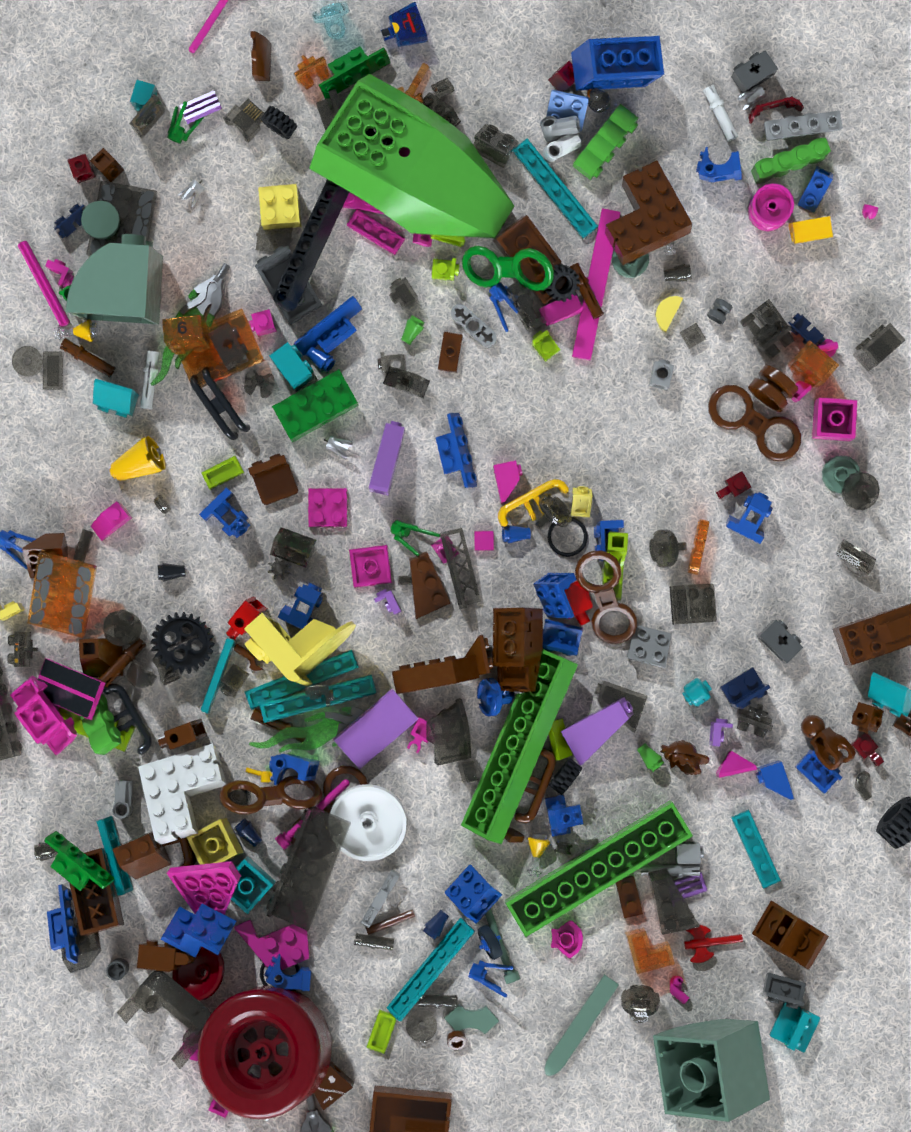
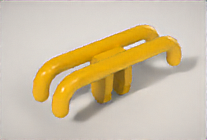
M552 479L506 503L498 512L499 524L503 527L507 526V513L522 504L525 506L532 521L536 520V514L529 503L531 499L535 501L543 515L547 514L538 495L553 487H557L561 493H568V486L559 479Z

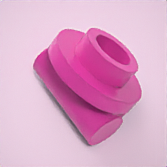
M825 339L822 344L818 343L817 352L823 358L832 357L836 349H838V343L830 339Z

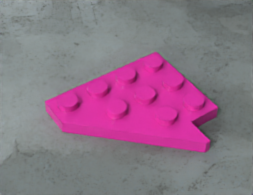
M232 861L172 867L167 872V875L194 914H196L203 903L225 915L241 877Z

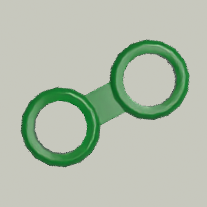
M474 246L466 250L462 258V267L466 276L476 285L485 288L498 284L503 277L516 278L527 289L540 291L549 287L554 279V269L550 260L540 251L530 248L520 250L514 257L500 256L498 258L490 249ZM473 255H482L489 259L494 267L493 278H481L473 271L471 267V257ZM530 257L540 262L545 270V279L542 282L531 281L523 274L521 270V260L523 258Z

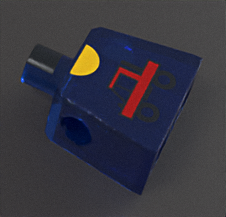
M416 2L391 14L388 17L390 27L380 30L384 41L395 38L398 47L428 42L427 33Z

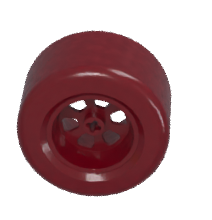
M272 985L259 986L229 997L209 1016L202 1029L198 1044L199 1072L209 1094L227 1111L249 1119L274 1118L289 1112L308 1099L319 1088L330 1065L332 1042L325 1017L315 1003L307 996L295 989L276 988ZM267 1025L278 1030V1034L273 1040L265 1037ZM252 1027L255 1028L258 1036L257 1040L253 1043L244 1037V1034ZM287 1042L289 1048L288 1056L277 1053L278 1044ZM241 1048L249 1050L250 1058L246 1061H243ZM265 1048L264 1052L267 1053L264 1056H262V1051H260V1049ZM273 1061L280 1064L283 1068L276 1076H272L269 1070V1065ZM253 1064L261 1067L260 1078L250 1072L249 1069Z

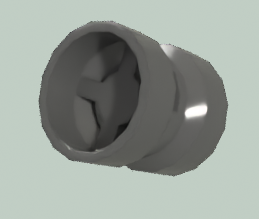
M716 298L713 303L714 307L709 310L707 317L718 324H724L727 313H730L733 307L727 301Z
M123 958L114 959L106 969L107 976L113 981L121 980L128 973L129 964Z

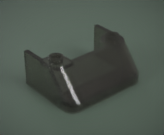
M154 971L117 1011V1014L127 1024L139 1009L147 1014H153L163 1006L189 1029L183 1035V1045L171 1058L177 1068L181 1069L198 1049L202 1029L211 1012L166 973Z

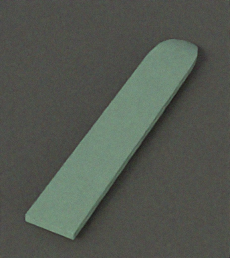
M605 974L549 1055L544 1068L547 1076L555 1075L565 1066L619 986L618 983Z

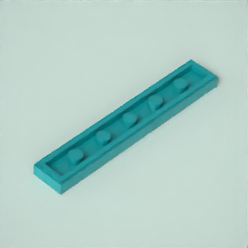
M528 138L512 150L582 239L598 228V225Z
M350 650L324 660L307 675L308 679L313 683L310 686L298 684L283 676L244 693L252 710L260 707L259 704L283 698L359 668L353 651Z
M372 675L259 705L263 721L268 723L374 695L377 692Z
M460 918L386 1007L398 1021L401 1022L475 932L464 919Z

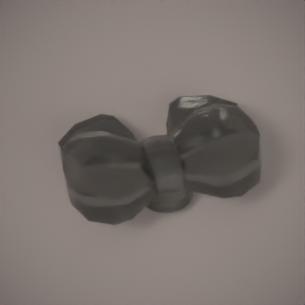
M249 370L245 377V392L252 395L256 386L260 387L261 397L267 398L272 394L271 391L275 386V377L270 373L261 376L255 370Z

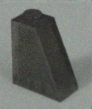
M604 680L601 683H597L594 694H597L596 699L605 707L625 697L626 701L630 702L634 714L623 725L630 731L635 732L648 696Z

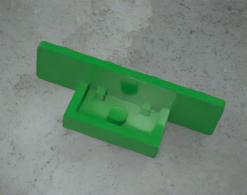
M359 46L329 63L328 68L333 76L319 84L324 98L327 100L357 83L358 80L366 75L373 74L390 64L391 61L386 49L381 48L367 56Z
M55 831L45 838L44 842L58 852L50 867L79 891L85 888L89 879L102 889L114 881L115 878L108 871L100 867L93 859L89 858L59 832Z

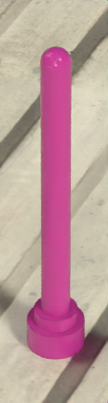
M228 0L218 1L190 45V53L196 52Z
M343 780L287 833H280L275 838L276 842L284 850L291 845L292 838L350 785L349 780Z

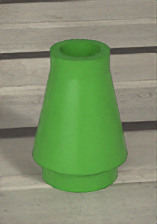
M411 315L410 319H407L401 340L411 345L413 340L424 329L423 325L425 322Z
M646 743L637 749L648 770L650 769L654 772L664 764L663 757Z

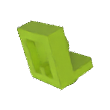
M452 258V260L433 259L432 279L454 281L455 276H459V264H456V258Z
M541 330L532 337L534 339L531 343L545 362L561 350L549 335L548 330L544 332Z

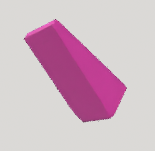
M572 294L571 300L567 298L565 302L556 300L539 308L538 310L545 325L549 326L580 314L583 307L577 294L575 296Z

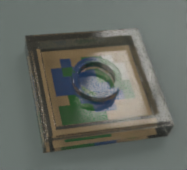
M153 94L129 123L135 134L141 139L144 138L165 112L160 99Z

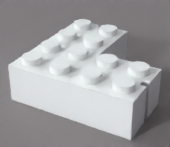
M213 743L138 766L154 839L160 845L178 840L173 831L181 839L198 834L190 796L226 785L224 772L220 767L222 764L219 752Z

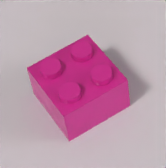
M816 399L813 410L812 439L852 441L855 439L858 400Z

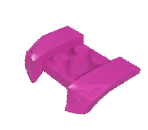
M31 676L10 694L18 705L16 708L17 712L14 714L37 744H47L53 753L58 755L77 736V731L74 729V721L72 717L66 720L63 719L43 692L47 685L44 682L38 681L36 677Z

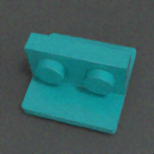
M784 1002L769 1035L784 1043L787 1048L793 1051L797 1049L804 1053L816 1030L820 1017L799 1006L797 1009L787 1007Z

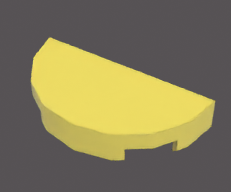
M668 297L662 300L657 307L655 313L656 321L659 328L665 333L683 300L682 297Z

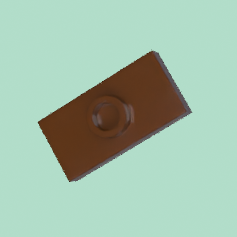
M444 332L438 370L457 373L462 334Z

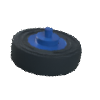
M488 925L480 927L477 930L481 942L480 950L484 949L492 960L501 957L503 953L499 943L500 935L496 936Z

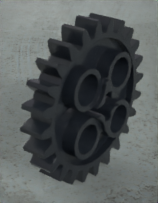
M175 612L173 618L167 615V621L161 619V625H156V631L152 633L154 639L150 643L155 646L152 647L151 651H157L154 658H161L159 665L166 663L165 670L172 667V673L179 669L182 675L184 669H186L187 673L190 674L192 668L197 672L199 665L204 667L205 661H209V655L213 653V650L210 648L215 643L210 642V640L213 639L214 635H208L211 628L205 629L206 622L200 624V617L194 620L192 613L189 617H186L185 612L182 613L181 617H179L177 612ZM182 628H188L191 631V633H184L182 631ZM195 635L198 636V638L190 639L191 637H193V636H195ZM165 636H171L174 642H168ZM180 641H181L182 643L185 642V641H187L186 645H184V644L178 645V643H179ZM197 644L200 650H194L191 645ZM175 647V648H174L173 650H171V651H168V650H167L168 648ZM174 653H181L183 655V659L176 658Z

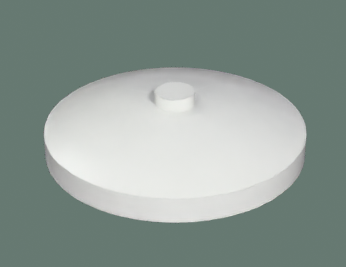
M358 785L346 790L334 802L329 816V831L334 843L343 853L357 860L374 861L387 857L399 847L406 832L407 818L402 803L392 792L377 785Z

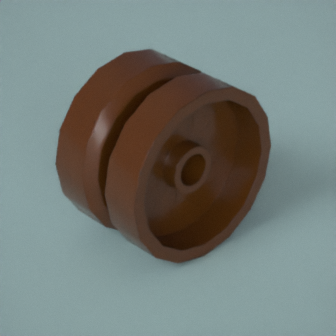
M765 365L758 373L760 379L755 378L748 386V389L767 407L776 412H782L788 404L787 399L794 397L798 392V387L783 372L770 365Z

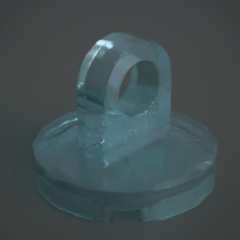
M339 2L322 7L320 9L321 12L318 14L317 11L312 13L314 23H324L330 38L336 40L344 36L346 28L342 16L350 11L346 2L343 5ZM334 24L339 25L341 32L338 34L333 33L331 26Z

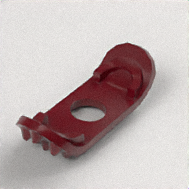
M793 96L761 105L758 104L749 114V123L752 124L754 118L765 110L786 106L787 109L795 108L801 112L804 106L800 99H796Z

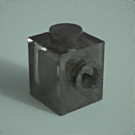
M406 277L402 280L398 278L391 283L389 297L394 304L398 303L402 310L418 300L416 292Z

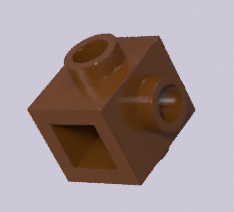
M858 702L856 710L852 715L851 724L858 726V731L868 734L870 730L877 733L882 723L884 711Z

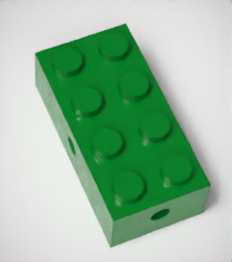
M338 369L273 405L272 408L288 437L294 442L356 408L359 404L341 371Z

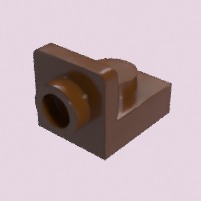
M104 148L90 160L109 182H113L124 171L122 166Z

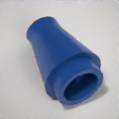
M311 347L306 354L321 371L326 373L335 364L332 355L326 354L314 347Z
M512 525L502 527V540L508 544L531 538L530 528Z

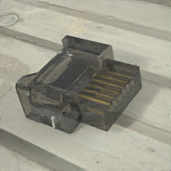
M248 98L240 107L235 104L223 117V120L228 126L234 125L242 132L245 141L249 143L261 130L259 124L262 122L261 117L264 112Z

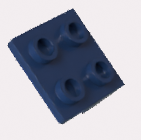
M753 667L720 686L731 707L741 709L750 705V700L753 698L759 699L768 694L767 690L771 688L769 684H763Z

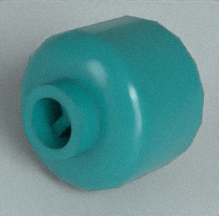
M695 678L683 688L684 692L682 694L690 706L698 707L711 698L709 691L712 688L706 680L702 682L701 679Z

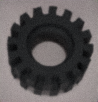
M269 106L261 117V121L268 128L287 140L290 139L298 127L293 119H290L288 115H285L284 112L274 106Z
M553 265L554 279L551 285L545 289V292L559 302L560 300L565 302L566 298L571 300V295L575 296L577 294L574 292L575 289L579 290L580 288L577 286V284H580L579 275L567 265ZM561 276H566V286L558 290L555 286L556 281Z
M569 758L557 774H555L549 786L560 795L564 794L580 774L582 767Z

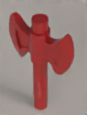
M692 925L685 929L694 938L690 941H684L685 949H695V954L690 959V962L702 963L711 959L714 956V952L707 950L710 946L743 942L742 934L705 938V935L711 930L703 925Z

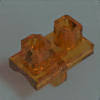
M305 55L300 56L303 62L297 65L299 70L294 75L297 83H301L306 90L314 85L311 78L312 75L317 73L320 80L329 77L324 56L315 60L314 56L308 59Z

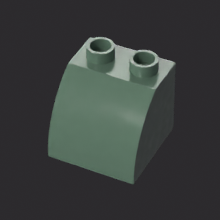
M122 234L121 243L106 244L93 253L81 266L69 290L66 312L83 320L159 325L163 255L153 249V242L146 241L145 236Z
M718 1019L683 1025L653 1035L665 1114L730 1122L770 1100L758 1021Z

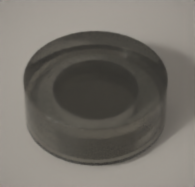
M161 495L154 498L155 505L163 514L171 510L170 505Z

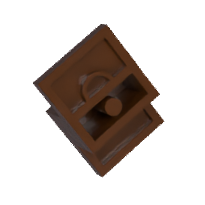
M772 900L752 932L754 936L770 947L793 959L808 970H810L829 937Z

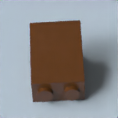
M153 831L124 842L112 849L119 867L135 880L172 865L165 847L155 841Z

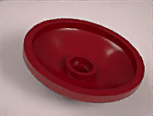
M201 947L194 963L181 965L178 970L172 971L174 987L183 998L190 1001H203L211 997L218 990L225 971L221 952L217 955Z

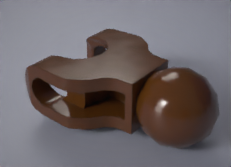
M809 715L803 719L801 731L808 739H812L810 743L815 749V754L827 769H837L842 763H847L854 759L856 752L853 746L845 737L835 733L830 727L825 728L822 718L816 715ZM840 750H847L848 757L844 756ZM830 755L834 757L835 764L830 762Z

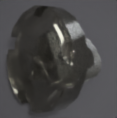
M856 472L851 474L844 482L842 497L847 506L855 510H865L877 501L880 488L878 481L871 474Z
M549 493L544 494L539 499V506L544 513L535 523L539 530L543 529L550 522L560 527H566L572 521V517H569V514H571L566 504L556 496L554 498L550 497L552 494Z
M668 529L655 531L654 537L650 540L649 544L652 560L657 562L658 567L662 568L673 566L678 559L679 551L687 550V543H678L674 533Z
M126 610L112 612L105 618L103 623L104 636L110 643L117 646L132 645L140 638L142 623L136 615Z
M642 984L632 985L630 989L623 991L621 1006L626 1013L630 1014V1018L634 1022L645 1023L649 1020V1016L658 1011L660 997L650 986Z

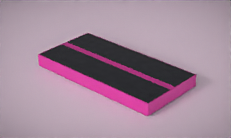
M47 658L44 660L37 679L47 685L43 692L51 703L84 718L93 719L105 682Z

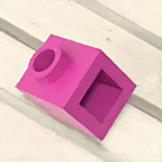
M270 309L251 314L250 326L252 332L256 331L258 337L277 332Z

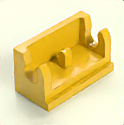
M830 216L788 223L791 240L794 244L833 237Z

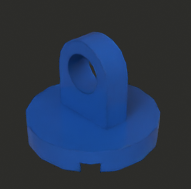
M485 678L480 681L477 689V697L481 701L479 708L486 716H497L503 704L513 702L515 693L501 691L497 680Z

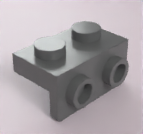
M768 972L762 996L767 997L769 1002L779 1004V1001L786 1003L787 1007L797 1009L798 1006H804L805 1002H802L806 983Z

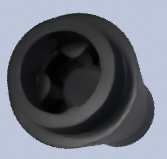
M168 563L157 565L158 580L165 582L179 577H186L185 565Z

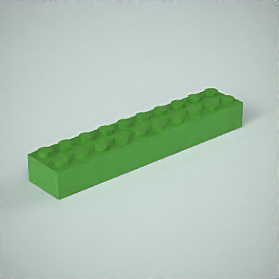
M542 649L535 691L524 692V694L517 693L461 823L462 827L486 840L502 844L578 664Z
M669 800L505 899V904L524 936L527 937L691 838L693 835L674 803Z

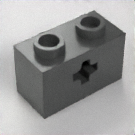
M765 50L762 53L756 52L745 64L741 62L735 66L731 78L740 91L744 93L774 76L778 68Z
M772 620L757 637L783 663L787 664L803 648L800 644L802 641L795 634L791 635L787 631L788 627L784 622ZM778 637H784L783 641L785 644H778L780 641Z

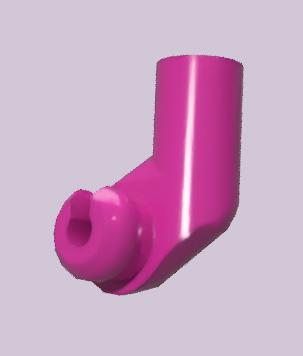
M678 975L673 976L670 979V993L682 1004H685L689 996L682 991L683 978Z

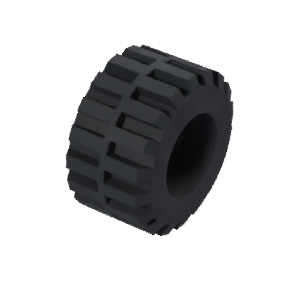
M905 797L892 805L877 825L876 832L895 849L911 841V797Z

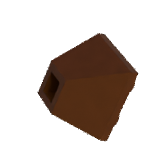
M47 533L23 547L22 551L30 578H37L38 566L44 563L45 558L53 561L51 575H47L44 578L69 576L68 545L65 533Z
M483 635L477 637L465 657L475 655L479 675L488 674L490 669L493 668L492 658L487 657L486 650L490 649L488 638H483Z
M122 638L79 639V657L83 673L91 677H101L122 655ZM124 670L118 676H124Z

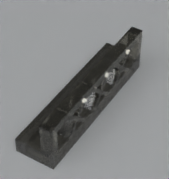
M462 527L441 532L440 536L459 609L467 608L466 605L481 602ZM460 533L461 541L458 546L450 543L449 535ZM458 550L466 556L462 565L454 559ZM462 569L470 573L471 577L467 583L459 578ZM467 587L474 590L476 598L465 601L464 592Z

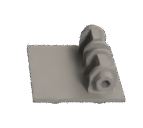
M638 625L635 634L631 638L630 649L627 653L628 659L665 668L672 633Z

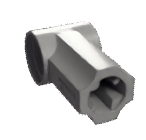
M548 116L540 121V126L547 142H554L561 136L580 133V121L577 116L560 119Z
M115 781V801L112 812L118 819L128 818L133 813V781ZM122 804L127 807L125 815L119 812V807Z

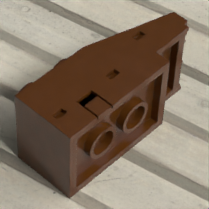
M527 215L520 217L492 240L505 257H514L520 250L530 248L543 253L550 260L553 269V265L557 264L559 266L562 264L560 258L539 230L535 228L536 226ZM530 257L521 260V270L528 279L534 282H542L545 279V270L540 262ZM561 276L556 281L555 286L558 290L566 286V276ZM545 289L540 291L532 290L543 305L552 299L545 292Z
M911 603L833 628L832 630L844 665L852 666L910 646Z
M493 608V623H495L493 624V631H495L493 632V666L497 667V682L500 685L501 691L524 694L527 691H535L543 648V609Z

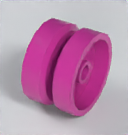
M774 183L764 185L758 189L749 202L748 216L750 221L756 228L762 231L769 232L779 229L793 213V196L782 185Z

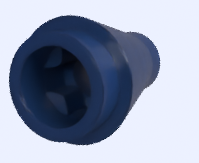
M244 818L235 826L236 834L253 847H256L262 841L250 820L248 821Z
M439 910L424 925L425 928L422 931L435 940L437 936L440 937L449 916L442 910Z

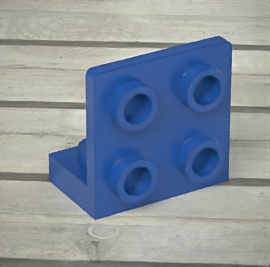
M607 520L597 523L594 527V538H598V545L595 546V551H605V530L606 534L609 532H619V530L624 528V520Z
M548 573L533 583L547 617H574L564 590L571 586L570 584L576 581L574 573Z
M471 864L445 891V894L458 909L476 924L502 896Z

